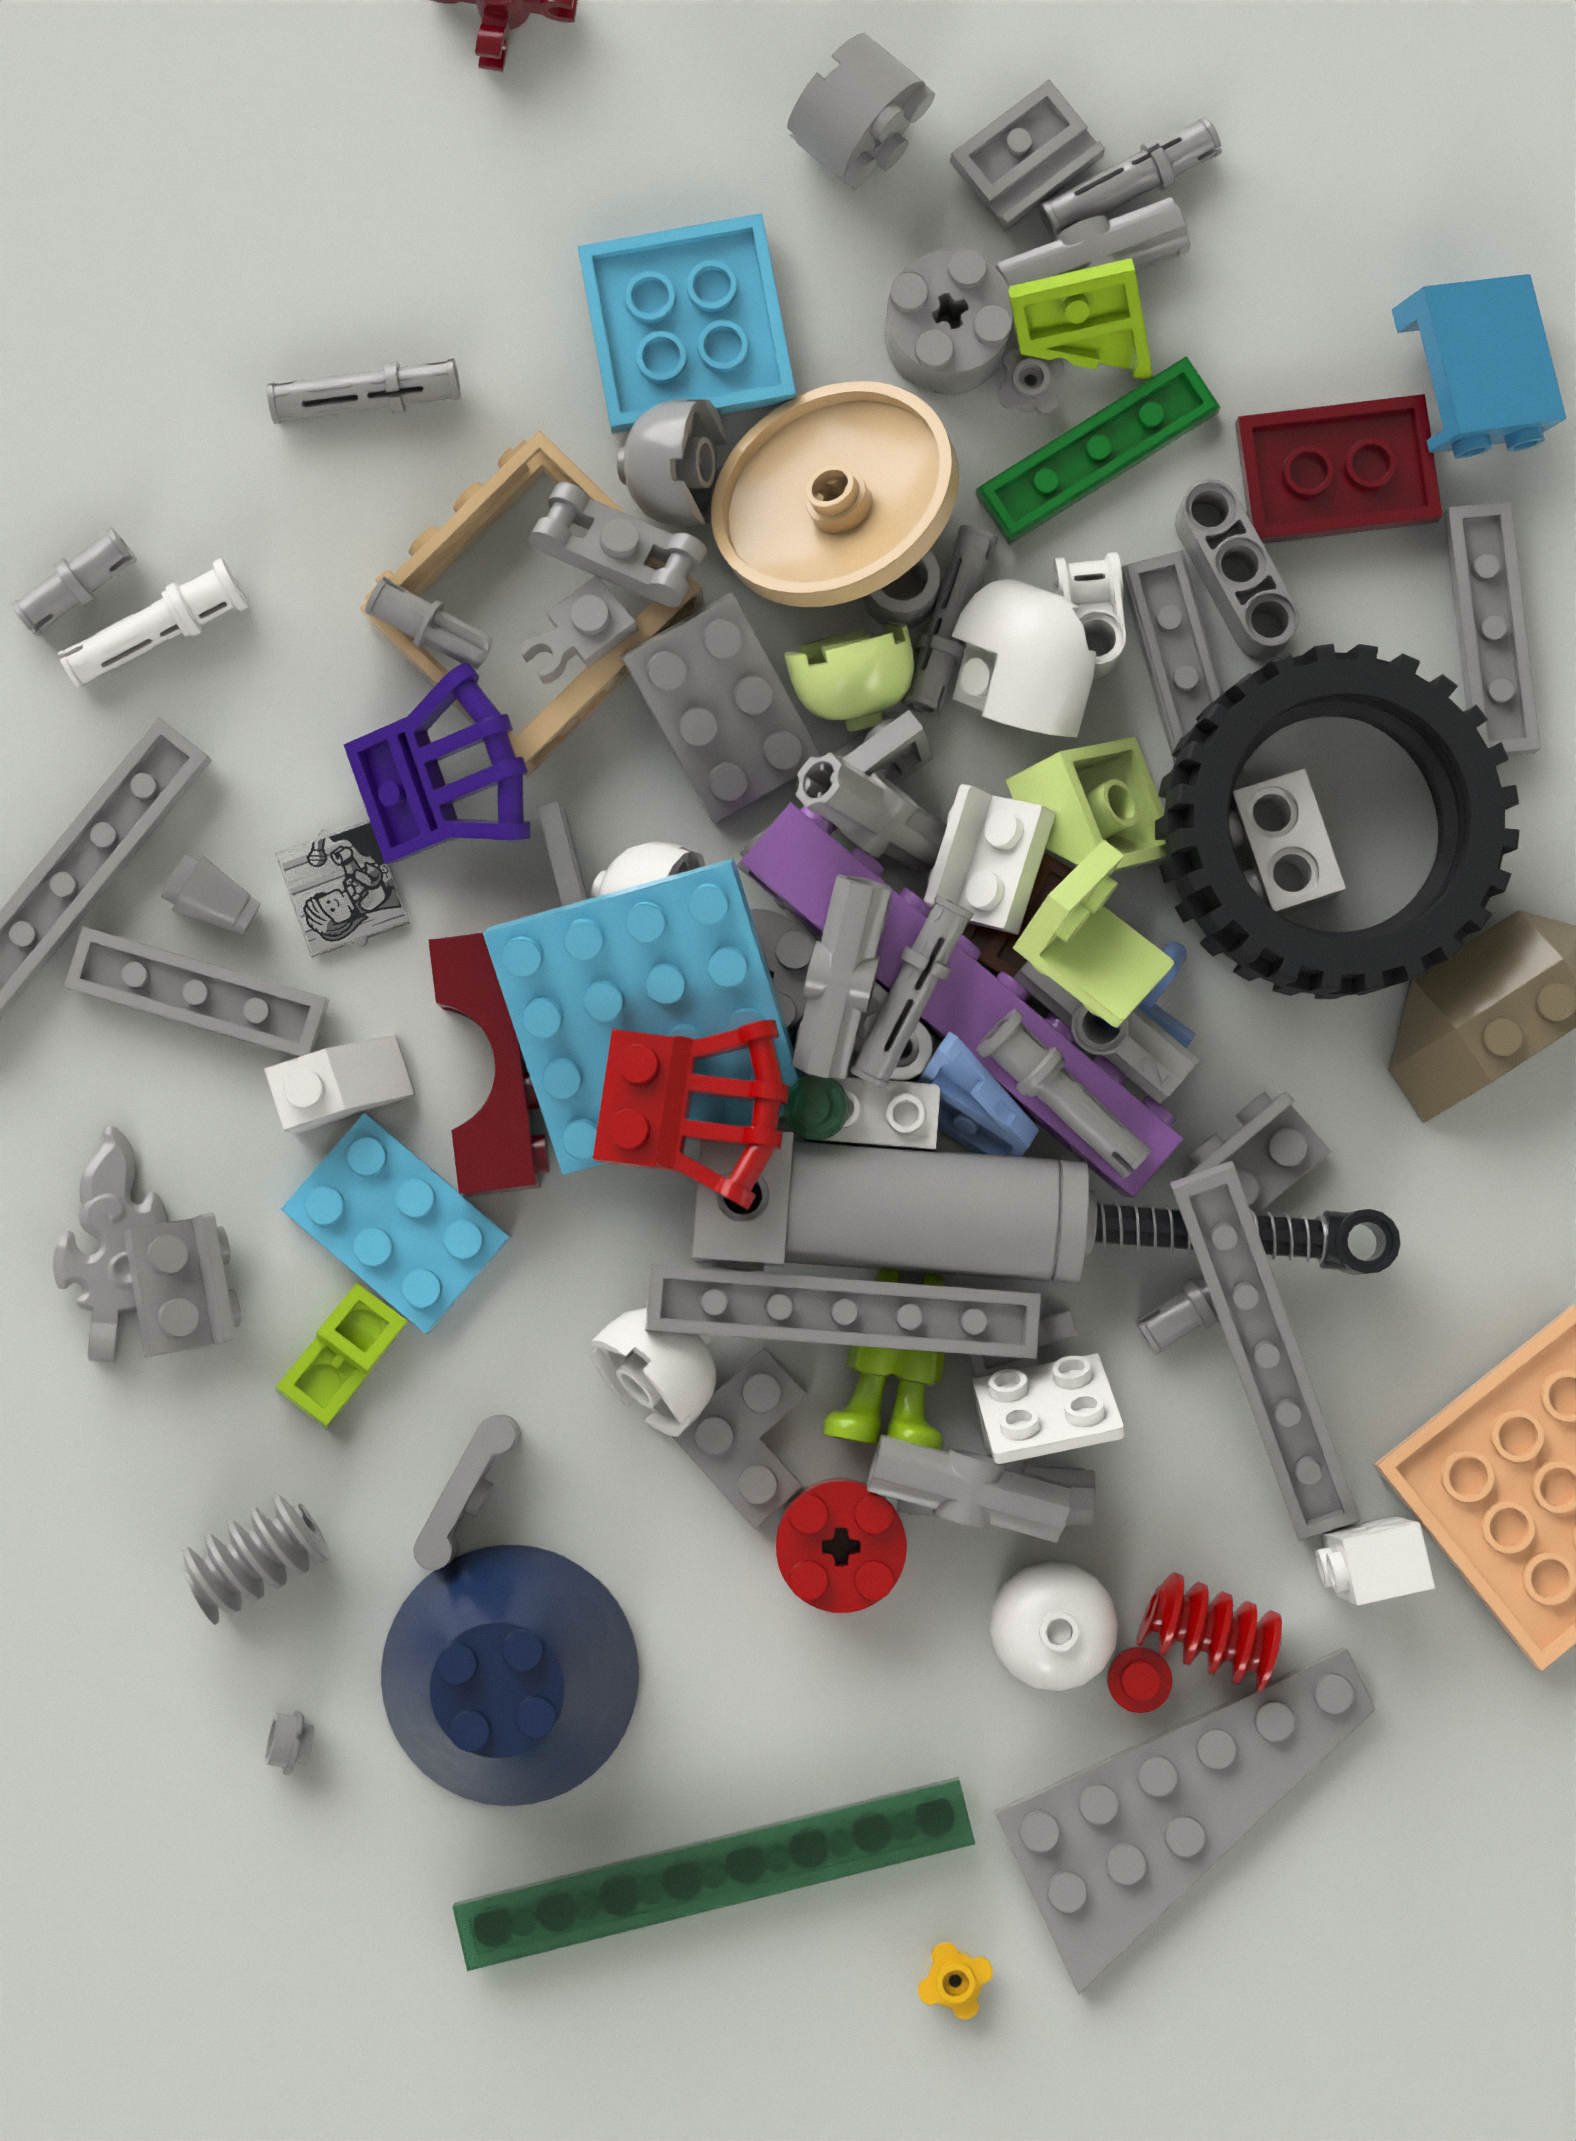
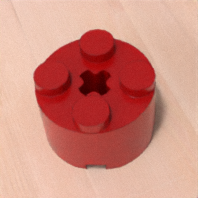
M832 1478L816 1482L807 1487L789 1503L778 1525L776 1557L785 1582L801 1600L823 1611L851 1613L874 1605L890 1593L904 1568L907 1542L905 1530L898 1513L885 1496L867 1491V1484L858 1480ZM839 1527L847 1528L849 1539L859 1540L858 1550L848 1551L847 1561L843 1562L835 1561L832 1551L822 1550L823 1540L833 1539L835 1528Z

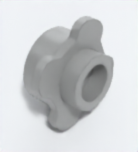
M1019 348L1008 350L1002 360V365L1006 369L1004 384L997 391L999 403L1006 409L1017 408L1025 412L1037 411L1042 415L1053 412L1059 402V398L1055 393L1057 378L1062 375L1064 370L1062 359L1046 360L1021 355ZM1027 376H1033L1036 379V384L1028 386L1025 384L1024 379Z

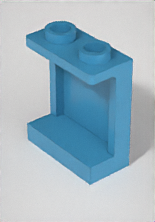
M1531 274L1424 286L1391 309L1397 333L1420 331L1443 424L1442 431L1427 440L1429 453L1453 450L1454 458L1461 459L1482 454L1490 450L1492 445L1506 443L1508 451H1519L1544 442L1543 433L1567 419Z

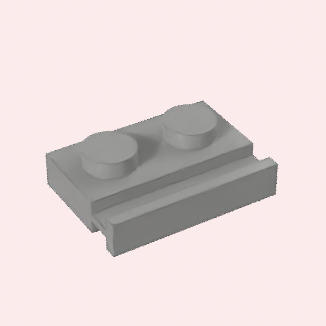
M1048 79L953 151L950 163L985 207L993 211L1000 220V225L1006 231L1037 208L1039 203L1049 199L1103 158L1105 147L1100 141L1096 142L1087 131L1088 126L1051 80Z

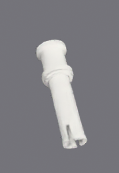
M221 557L213 561L212 570L181 586L175 582L166 586V590L161 593L162 599L95 633V635L59 651L58 656L60 657L61 664L73 684L80 688L105 672L119 667L168 639H172L181 633L185 637L190 635L195 637L202 633V625L234 608L240 612L248 609L249 605L245 595L225 560Z

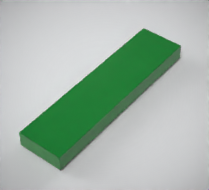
M1186 356L985 482L976 489V495L1008 544L1011 545L1217 415L1221 407Z

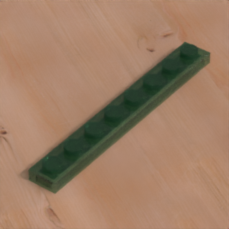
M959 1777L458 1901L453 1904L452 1908L467 1971L975 1845V1840Z

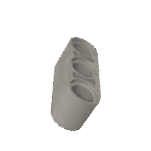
M1207 479L1197 482L1187 491L1176 514L1175 527L1177 534L1238 647L1243 653L1255 659L1265 660L1275 657L1284 650L1299 626L1297 606L1232 488L1220 480ZM1201 503L1210 504L1220 512L1222 523L1215 527H1205L1194 519L1191 508ZM1228 558L1243 560L1250 567L1252 578L1242 583L1228 579L1223 573L1221 562ZM1260 612L1275 616L1281 626V635L1274 638H1266L1259 635L1252 626L1251 616Z

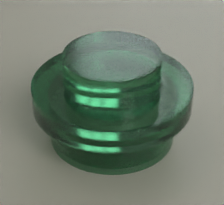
M815 1075L805 1076L796 1081L789 1089L788 1102L784 1104L785 1117L791 1129L799 1136L811 1140L828 1139L837 1134L847 1121L849 1114L847 1093L842 1085L833 1078H823Z

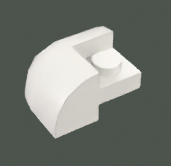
M1013 579L994 581L979 590L960 613L951 636L967 642L952 699L983 711L982 716L1006 725L1048 735L1077 738L1094 677L1096 651L1088 650L1084 626L1076 615L1079 607L1063 596Z

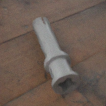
M1017 1009L1010 1011L986 1034L975 1051L982 1058L991 1056L1017 1081L1015 1089L1021 1095H1027L1029 1098L1036 1095L1076 1134L1108 1162L1121 1178L1129 1176L1132 1171L1130 1166L1136 1170L1149 1155L1151 1147L1143 1143L1063 1067L1066 1061L1063 1058V1052L1057 1047L1048 1048L1021 1023L1023 1015Z

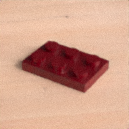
M1425 394L1238 416L1235 422L1247 515L1263 544L1438 523L1442 518L1434 453H1429L1427 440L1431 438Z

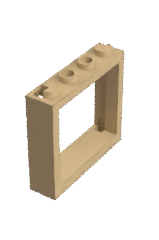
M539 430L528 442L523 439L513 450L509 447L498 461L500 469L484 485L476 482L468 487L453 506V510L456 513L439 530L435 526L425 530L413 542L408 551L412 557L394 574L390 570L385 571L375 581L378 583L385 576L391 582L420 597L544 473L556 485L560 482L574 484L584 490L590 499L623 513L625 512ZM653 557L650 558L647 564L648 567L655 570L664 568L666 563ZM690 575L687 578L690 588L679 607H668L652 601L634 619L639 630L591 667H586L516 737L511 732L508 733L516 757H523L528 770V773L525 774L527 778L630 676L620 655L690 616L703 603L702 587ZM373 588L364 597L367 601L360 607L366 620L435 687L449 671L423 646L421 648L416 647L413 644V637L365 613L367 602L374 590ZM456 699L452 705L472 724H476Z

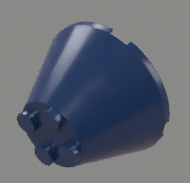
M497 1545L473 1550L454 1558L446 1566L434 1570L425 1577L410 1593L396 1614L387 1635L381 1665V1688L387 1718L395 1737L411 1761L426 1776L446 1790L468 1800L498 1806H520L546 1801L572 1790L591 1777L609 1759L623 1738L634 1712L639 1686V1661L634 1635L624 1611L609 1589L598 1578L596 1579L583 1567L565 1558V1556L551 1550L527 1545Z

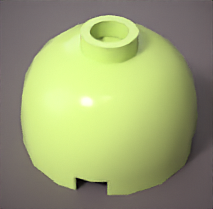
M905 623L883 625L885 634L871 638L870 633H866V629L855 630L799 646L800 653L792 651L784 653L789 677L798 699L810 713L823 720H845L847 731L873 727L884 721L882 711L902 700L910 688L914 673L913 650L907 625Z

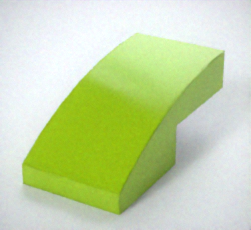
M356 1283L318 1329L313 1342L277 1384L276 1392L327 1430L406 1326L407 1320L359 1283Z

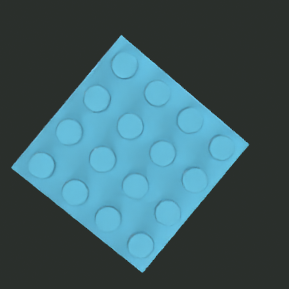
M734 858L491 926L483 932L562 1175L606 1164L596 1162L593 1159L612 1029L700 1039L735 1030L752 1022L775 1020L779 1038L774 1040L783 1083L790 1087L787 1104H780L779 1117L808 1109L809 1098L800 1069L792 1067L794 1049ZM748 1048L697 1061L695 1074L747 1081L756 1080ZM692 1093L689 1120L743 1127L751 1125L754 1101Z

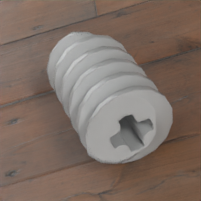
M277 1495L273 1497L276 1517L272 1520L258 1508L252 1509L250 1513L254 1530L248 1533L235 1521L228 1523L231 1543L227 1546L221 1543L213 1534L207 1535L205 1541L208 1556L204 1559L190 1547L182 1550L186 1568L184 1570L186 1580L200 1608L214 1625L219 1623L218 1607L230 1615L241 1610V1594L253 1602L264 1597L263 1580L276 1589L285 1585L287 1582L285 1566L300 1576L309 1571L308 1553L320 1562L330 1559L326 1542L318 1526L301 1503L293 1507L282 1496Z

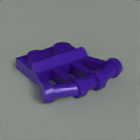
M469 663L460 664L449 671L407 717L343 744L385 864L402 861L458 838L524 840L530 838V821H524L523 775L527 774L528 770L523 757H516L508 736V733L513 731L508 714H501L477 684L479 675ZM457 699L476 724L431 743L427 730ZM484 742L492 766L446 785L438 761ZM498 785V821L457 818L452 803Z

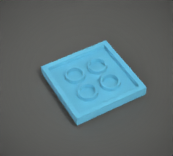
M762 213L577 246L612 434L630 431L636 420L643 413L659 403L671 400H710L720 415L781 404L796 397Z

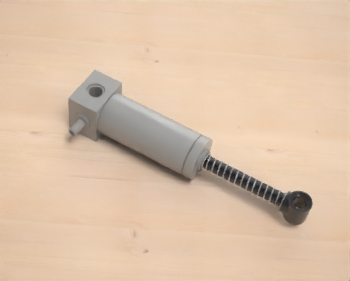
M783 1132L781 1149L774 1150L754 1185L760 1191L762 1201L759 1207L752 1213L740 1215L732 1212L725 1204V1197L697 1182L692 1258L694 1261L712 1262V1267L747 1272L764 1271V1266L783 1267L784 1263L1048 1282L1051 1278L1052 1282L1078 1284L1082 1274L1084 1256L1090 1255L1094 1243H1103L1104 1248L1106 1243L1120 1244V1249L1123 1248V1245H1135L1137 1250L1140 1249V1246L1154 1247L1155 1252L1157 1247L1171 1248L1172 1253L1174 1248L1188 1249V1254L1194 1249L1180 1210L1171 1209L1167 1204L1161 1209L1154 1208L1151 1203L1146 1207H1137L1134 1202L1129 1204V1206H1120L1117 1201H1114L1112 1205H1105L1099 1199L1096 1201L1095 1192L1089 1190V1172L1086 1161L1060 1159L1058 1162L1057 1159L800 1141L793 1140L794 1132ZM700 1141L699 1163L721 1176L729 1178L746 1146ZM1373 1209L1352 1212L1324 1211L1322 1217L1318 1215L1315 1219H1307L1303 1214L1298 1218H1290L1287 1213H1284L1281 1217H1273L1270 1212H1267L1264 1216H1258L1251 1210L1266 1255H1272L1273 1260L1276 1259V1256H1288L1290 1261L1293 1260V1257L1306 1258L1307 1262L1310 1261V1258H1316L1322 1269L1340 1270L1351 1275L1378 1273L1386 1269L1398 1256L1401 1245L1399 1230L1393 1220L1380 1211ZM1358 1224L1368 1227L1376 1237L1377 1245L1375 1252L1365 1261L1355 1257L1348 1247L1349 1233Z

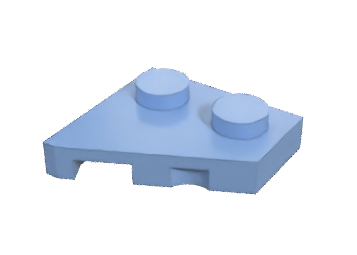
M949 1031L916 1082L936 1084L940 1087L938 1130L973 1153L1023 1156L1040 1129L958 1036Z

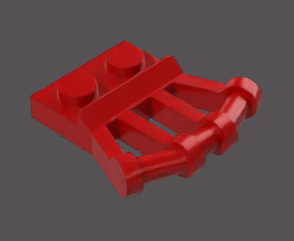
M761 1020L752 1022L735 1030L700 1039L612 1029L593 1159L601 1163L682 1173L748 1210L756 1197L751 1192L774 1150H780L783 1132L777 1130L780 1104H787L790 1087L783 1083L774 1040L779 1038L776 1021ZM748 1048L756 1080L747 1081L695 1074L697 1061ZM692 1093L754 1101L751 1126L743 1127L689 1120ZM686 1139L746 1146L729 1178L721 1176L684 1155Z

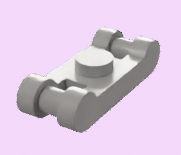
M568 482L557 483L548 500V506L551 509L548 516L538 519L529 536L532 545L544 554L668 607H679L682 604L690 588L687 578L690 572L698 571L707 554L706 546L698 538L687 533L672 534L590 499L584 490ZM572 523L589 530L585 538L570 532L569 528ZM651 557L666 563L664 568L656 570L648 567L647 564Z
M507 1415L490 1416L478 1426L413 1548L414 1558L422 1568L438 1570L449 1564L457 1556L459 1546L458 1540L454 1535L465 1513L476 1518L488 1498L494 1483L484 1478L497 1454H503L514 1449L519 1442L521 1436L520 1427L512 1417Z

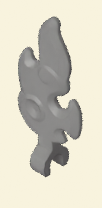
M110 1126L105 1128L102 1147L88 1164L80 1182V1199L82 1203L79 1214L80 1225L88 1234L99 1240L101 1243L100 1249L94 1255L84 1254L76 1245L74 1233L66 1231L61 1235L55 1247L53 1271L58 1288L67 1289L72 1283H78L82 1287V1293L77 1297L76 1304L82 1309L92 1311L87 1357L89 1361L115 1363L119 1313L137 1312L123 1231L133 1227L167 1222V1217L159 1196L154 1192L146 1195L144 1203L135 1204L131 1201L130 1192L135 1175L134 1153L124 1134L117 1128Z

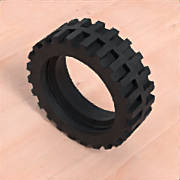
M1333 644L1314 646L1300 656L1292 657L1290 653L1275 658L1256 672L1246 675L1209 704L1195 718L1197 723L1190 732L1179 740L1172 753V756L1177 759L1172 771L1162 778L1158 793L1159 797L1166 798L1164 815L1155 821V840H1165L1168 860L1159 865L1163 882L1167 883L1174 880L1183 902L1174 906L1183 923L1194 919L1206 934V937L1199 944L1212 957L1224 953L1235 961L1237 965L1233 973L1247 981L1262 978L1274 983L1273 992L1288 996L1301 992L1315 994V999H1337L1354 994L1360 996L1410 981L1426 974V970L1435 964L1448 961L1463 949L1460 942L1468 934L1482 930L1492 916V913L1485 909L1490 897L1504 893L1512 874L1500 869L1504 854L1518 849L1520 830L1505 828V810L1518 805L1519 799L1516 785L1502 787L1496 766L1509 760L1503 744L1500 742L1490 748L1485 744L1477 727L1486 722L1488 718L1477 704L1462 711L1449 698L1458 685L1443 674L1430 682L1415 674L1420 661L1403 653L1388 662L1377 659L1378 646L1358 644L1347 653L1335 652ZM1319 717H1343L1372 725L1396 741L1408 753L1424 776L1431 792L1438 822L1437 854L1431 872L1417 895L1403 909L1384 922L1372 927L1348 932H1330L1305 927L1285 918L1269 907L1256 894L1242 873L1235 857L1229 830V813L1234 787L1239 774L1254 751L1266 739L1284 727L1296 722Z

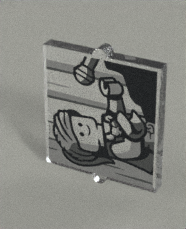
M370 820L333 833L323 829L318 833V838L275 853L312 958L353 943L363 947L368 943V938L411 923L391 865L384 862Z

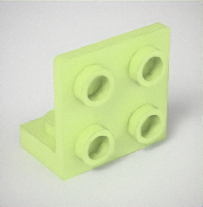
M1103 840L1046 897L1013 946V949L1031 962L1038 972L1050 977L1082 1002L1088 1011L1117 1028L1165 977L1174 965V961L1103 906L1118 886V883L1110 876L1124 857V854Z

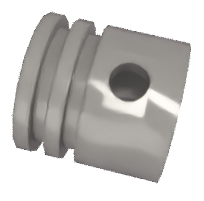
M929 550L922 559L898 579L864 596L863 600L868 613L881 625L905 623L907 629L920 625L930 616L937 600L940 586V567L936 556Z

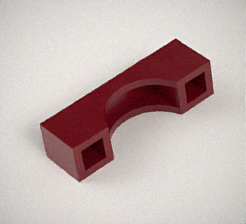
M483 933L428 939L436 1003L443 1010L457 1013L478 1024L488 1037L495 1058L494 1082L486 1102L473 1117L451 1130L459 1195L472 1197L541 1188L539 1173L550 1172L549 1152L546 1135H534L531 1111L541 1108L529 1072L526 1070V1063Z

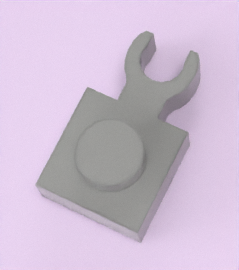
M594 576L547 612L550 622L556 629L549 634L530 638L523 644L520 652L526 663L540 652H548L553 655L550 664L537 672L543 684H548L562 675L568 660L576 654L589 668L639 629L636 621L602 579Z

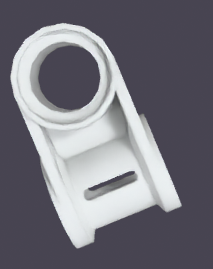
M1117 552L1106 554L1105 560L1067 563L1064 557L1054 558V594L1063 596L1079 607L1076 615L1084 626L1085 634H1100L1110 643L1111 651L1105 655L1096 656L1093 680L1104 678L1115 670L1126 642L1123 613V579L1119 555Z

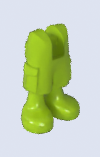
M878 1269L873 1281L898 1283L899 1271ZM924 1273L922 1285L945 1286L944 1277L932 1273ZM850 1345L846 1366L852 1367L853 1372L859 1373L857 1384L847 1405L843 1409L832 1411L826 1416L823 1425V1435L878 1445L881 1426L880 1411L886 1378L895 1376L898 1379L894 1410L886 1436L942 1451L944 1444L943 1435L936 1428L928 1424L924 1407L926 1385L934 1386L935 1383H941L945 1352Z

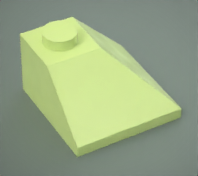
M1136 736L1060 751L1005 780L1013 800L1042 805L1056 812L1045 848L1076 865H1079L1103 840L1124 854V857L1113 872L1168 858L1165 840H1155V821L1164 815L1165 810Z

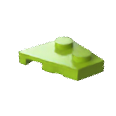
M1132 258L1009 286L1008 293L1021 355L1046 360L1063 358L1071 362L1072 365L1097 370L1100 363L1129 369L1134 378L1148 379L1153 377L1136 271Z

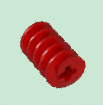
M1173 1572L1156 1588L1138 1630L1136 1644L1142 1646L1152 1632L1158 1633L1159 1654L1166 1656L1177 1641L1183 1643V1664L1190 1666L1201 1651L1208 1653L1207 1673L1215 1675L1225 1661L1231 1662V1682L1239 1685L1250 1670L1256 1672V1692L1260 1694L1270 1680L1280 1652L1282 1619L1281 1614L1270 1610L1257 1623V1606L1247 1600L1233 1613L1232 1595L1224 1591L1218 1593L1209 1603L1208 1585L1199 1581L1192 1585L1184 1595V1577Z

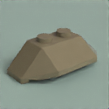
M1518 910L1465 944L1463 949L1450 960L1435 964L1426 970V974L1410 980L1388 1071L1421 1121L1425 1123L1494 1082L1575 1029L1576 925Z

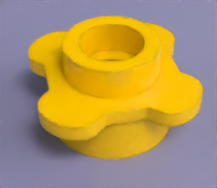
M951 1942L937 1944L931 1952L933 1962L930 1965L928 1977L922 1979L918 1984L919 1997L927 2005L939 2003L953 2009L955 2016L959 2019L972 2018L979 2010L977 1998L982 1985L989 1982L992 1978L993 1969L991 1963L984 1956L972 1958L969 1954L957 1950ZM956 1974L961 1977L962 1981L959 1986L950 1985L949 1978L952 1975Z

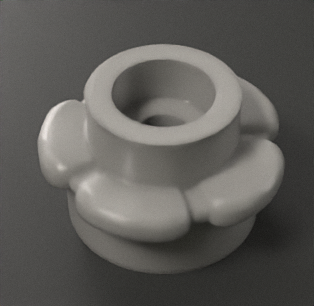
M295 1711L293 1716L275 1713L271 1723L266 1746L265 1764L283 1768V1775H290L296 1763L306 1765L310 1757L314 1726L304 1724V1716L300 1711Z

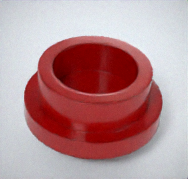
M1145 1647L1126 1649L1119 1653L1109 1666L1107 1673L1109 1692L1122 1708L1130 1712L1147 1713L1159 1708L1167 1700L1172 1689L1171 1669L1166 1660L1152 1649Z

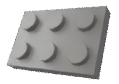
M726 594L620 655L621 660L712 822L717 823L794 779L811 756L816 758L822 757L734 594Z

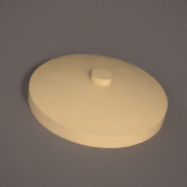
M854 381L832 384L803 393L777 407L757 422L737 443L720 471L712 495L711 525L716 544L737 578L751 591L773 602L796 607H824L850 602L867 596L887 586L910 570L930 550L943 532L955 506L959 488V463L956 450L943 423L934 410L918 396L905 389L880 382Z

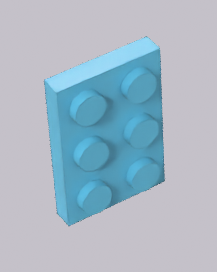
M365 1112L281 1208L286 1215L425 1334L431 1332L511 1238L510 1235L468 1199L459 1195L455 1188Z

